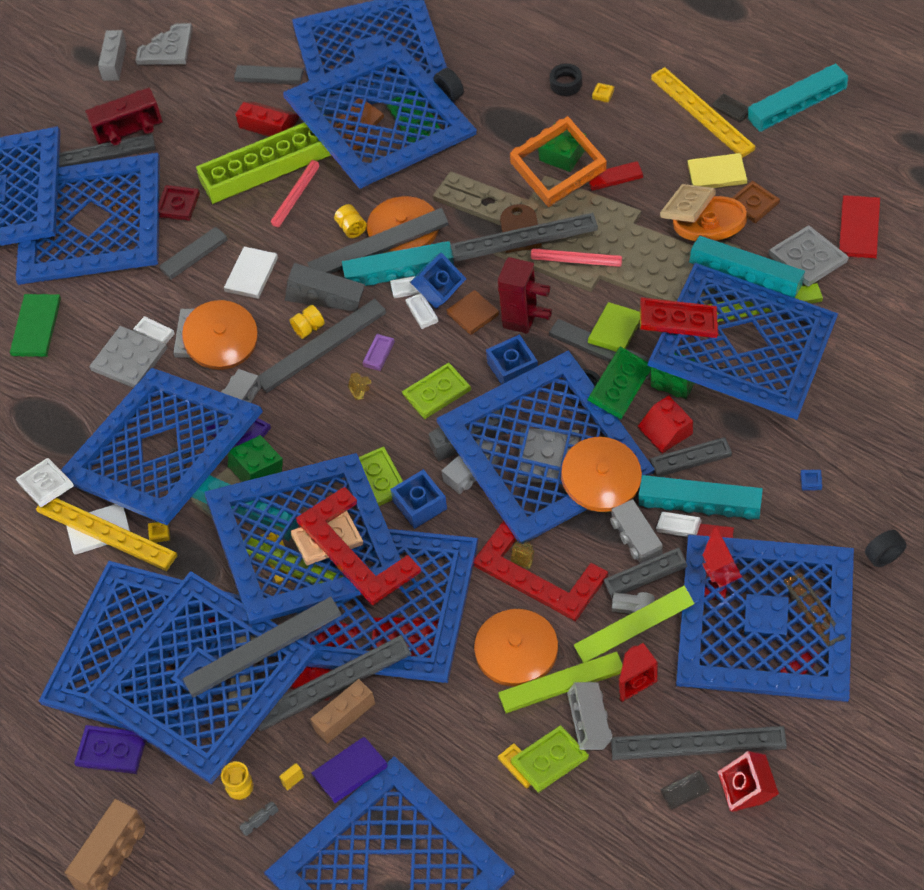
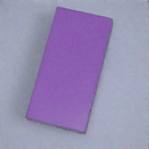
M376 334L362 362L363 367L381 371L395 343L394 338Z

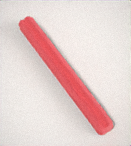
M310 161L272 218V226L280 227L320 167L318 161Z
M534 248L531 251V259L617 267L622 265V256Z

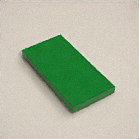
M416 91L410 92L407 95L415 96ZM397 97L391 101L401 102L402 98ZM404 99V103L413 105L414 100ZM416 101V106L425 107V102ZM386 104L396 121L399 106ZM402 107L401 112L410 114L411 109ZM414 110L413 114L422 116L424 111ZM426 112L425 117L434 118L430 112ZM400 116L399 121L408 123V117ZM412 118L411 123L420 125L421 120ZM424 121L423 126L432 127L433 122ZM436 123L435 128L441 129L438 123ZM398 125L401 131L406 132V126ZM409 128L410 133L418 134L419 129ZM421 130L420 135L430 136L431 131ZM407 136L406 140L407 142L415 143L417 138Z
M24 294L10 349L11 356L47 357L61 301L60 294Z
M620 346L587 400L617 418L622 419L649 374L651 367L647 366V361Z

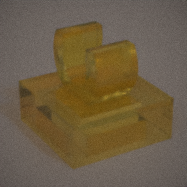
M358 372L351 374L348 388L356 400L363 399L364 393L370 389L367 384H371V380L368 376L361 378Z
M527 541L524 544L516 542L512 549L511 562L529 569L532 566L534 557L533 544Z

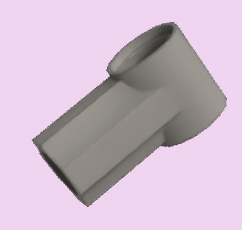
M641 592L637 595L614 593L612 611L632 614L654 602L655 597L646 592Z

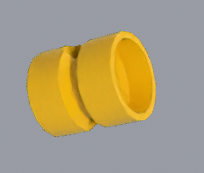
M344 205L335 213V221L343 228L344 233L349 238H356L366 230V222L353 205Z
M313 305L302 310L303 314L297 313L289 320L293 330L302 339L310 335L312 329L317 330L325 324L321 313Z
M234 761L224 766L221 771V780L227 794L236 800L248 797L253 791L254 785L245 764Z

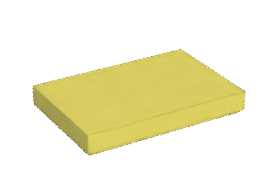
M741 153L687 160L691 183L694 186L719 188L747 184Z

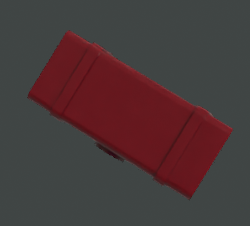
M150 87L85 110L98 145L110 141L112 145H119L122 141L121 137L140 130H144V133L149 134L154 131V125L163 122Z
M508 257L498 277L497 287L500 298L502 326L504 329L527 334L532 327L535 317L550 320L552 309L537 306L536 294L548 297L551 286L535 282L533 262Z

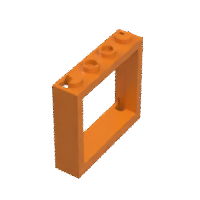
M568 116L564 119H559L553 126L545 128L539 135L528 139L525 144L514 148L510 153V163L548 208L604 172L607 165V160ZM568 130L594 161L548 191L522 158Z

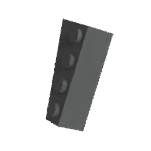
M294 263L287 281L285 301L355 312L358 310L365 284Z
M502 408L494 413L501 415ZM484 417V418H482V419H480V420H478V421H476V422H480V423H484V424H485L486 417ZM489 417L488 425L498 427L500 419ZM503 420L501 428L509 429L508 421ZM473 425L471 433L482 436L483 428ZM440 426L428 434L430 447L438 461L458 454ZM486 429L485 436L495 438L497 431ZM500 432L499 436H502L507 433Z

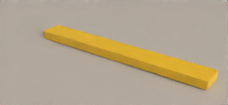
M664 67L651 75V80L736 154L741 153L743 158L755 150V145L667 68Z
M58 498L53 499L43 507L38 505L36 508L40 514L164 571L169 569L177 557V553Z

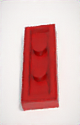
M638 161L608 168L588 183L591 190L594 191L643 178V172Z

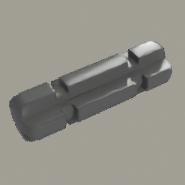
M273 801L265 805L266 808H261L249 817L248 822L244 821L239 826L245 836L253 832V828L257 829L267 821L270 815L273 816L278 812V807Z

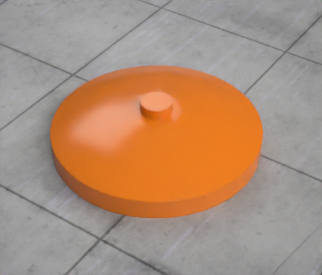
M401 196L388 199L379 204L369 215L367 220L368 237L434 211V208L426 201L416 197ZM438 230L383 253L430 245L435 240Z
M714 196L695 222L673 220V226L676 233L683 238L696 241L699 236H703L717 241L733 236L742 230L747 222V212L745 206L733 198Z
M225 300L210 301L195 308L185 320L182 331L183 343L188 355L201 366L215 370L230 369L246 361L256 347L258 336L257 326L252 315L241 305Z
M607 437L587 438L575 444L566 454L561 469L562 483L571 499L586 509L598 512L611 511V509L632 500L638 492L642 478L641 466L633 451L625 444Z
M525 609L505 610L490 617L479 629L474 644L475 657L481 671L489 679L501 685L515 687L544 677L549 673L558 655L557 636L551 624L541 615Z

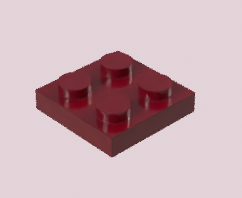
M165 185L159 200V217L190 221L200 195L199 189Z

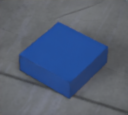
M801 470L802 490H822L821 470Z

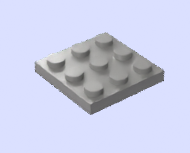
M809 225L769 249L768 254L775 261L805 270L803 283L808 287L848 262L849 258Z
M120 326L92 362L90 369L93 372L134 388L151 368H154L167 350V346L165 343Z
M521 428V432L525 433L526 428ZM529 429L522 458L560 467L568 435L544 429ZM572 430V432L579 433V430ZM570 436L569 444L575 445L579 442L578 437ZM520 437L519 445L523 444L524 437ZM521 462L519 470L530 473L532 465ZM534 466L533 473L544 476L545 468ZM548 469L546 477L557 479L559 471ZM518 474L517 482H528L529 477ZM531 478V482H542L540 479Z

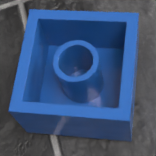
M440 252L430 260L410 283L436 309L445 303L466 278Z
M520 334L486 349L487 363L501 385L538 366L536 358Z
M424 469L390 489L393 503L414 529L447 510L445 495Z

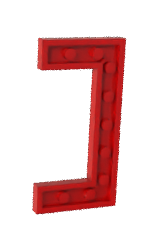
M344 486L296 517V522L370 604L374 605L420 574L421 568L407 555L377 576L373 574L328 524L357 504V499Z
M503 521L476 556L473 566L576 622L604 583V579L608 577V571L590 563L568 593L503 558L516 541V538Z

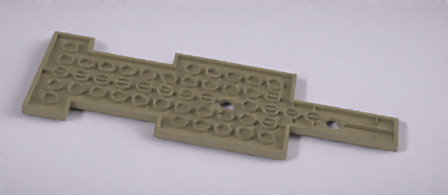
M450 171L433 195L434 201L500 226L502 212L507 207L515 204L531 207L536 213L538 225L594 213L598 225L597 231L542 242V248L537 249L622 256V265L620 267L531 259L532 249L510 253L505 251L494 253L495 256L503 259L511 257L533 262L534 271L589 292L593 291L601 279L651 299L677 301L694 264L689 263L693 245L637 225L636 223L641 216V210L581 188L576 189L548 208L535 191L527 200ZM544 176L541 181L548 191L562 182L548 176ZM485 198H493L495 200L494 204L491 203L487 206H484L481 202ZM515 212L513 214L520 215L521 212ZM717 240L718 242L741 249L740 246L723 240ZM713 288L708 289L711 295L715 294L717 291ZM703 291L701 297L707 296L704 291ZM710 300L702 302L704 303V305H708L710 303Z

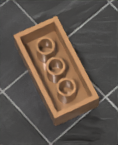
M114 799L65 871L66 876L76 890H107L108 883L112 877L118 874L120 865L125 858L130 856L136 841L140 840L144 835L146 827L136 809Z

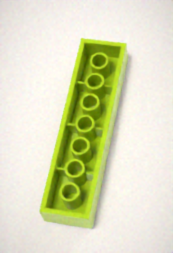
M304 122L196 166L203 188L212 204L304 167L311 160L318 161L331 156V154Z

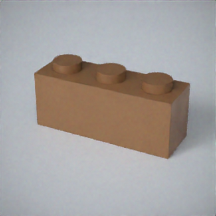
M358 679L310 719L314 731L328 744L375 705L373 692Z

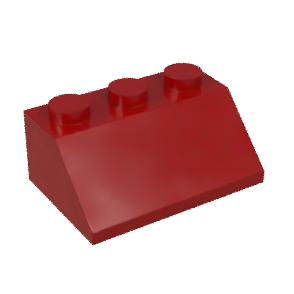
M243 102L236 112L240 129L269 137L294 127L300 117L296 113L256 102Z

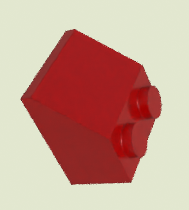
M667 396L652 406L638 425V429L663 454L693 434V420L670 396Z
M714 528L703 553L706 561L703 563V567L712 583L717 582L719 588L741 578L742 575L718 528Z
M644 643L631 647L625 653L619 678L621 702L658 682V662Z
M748 751L718 771L730 811L762 805L779 795L767 757L764 754Z

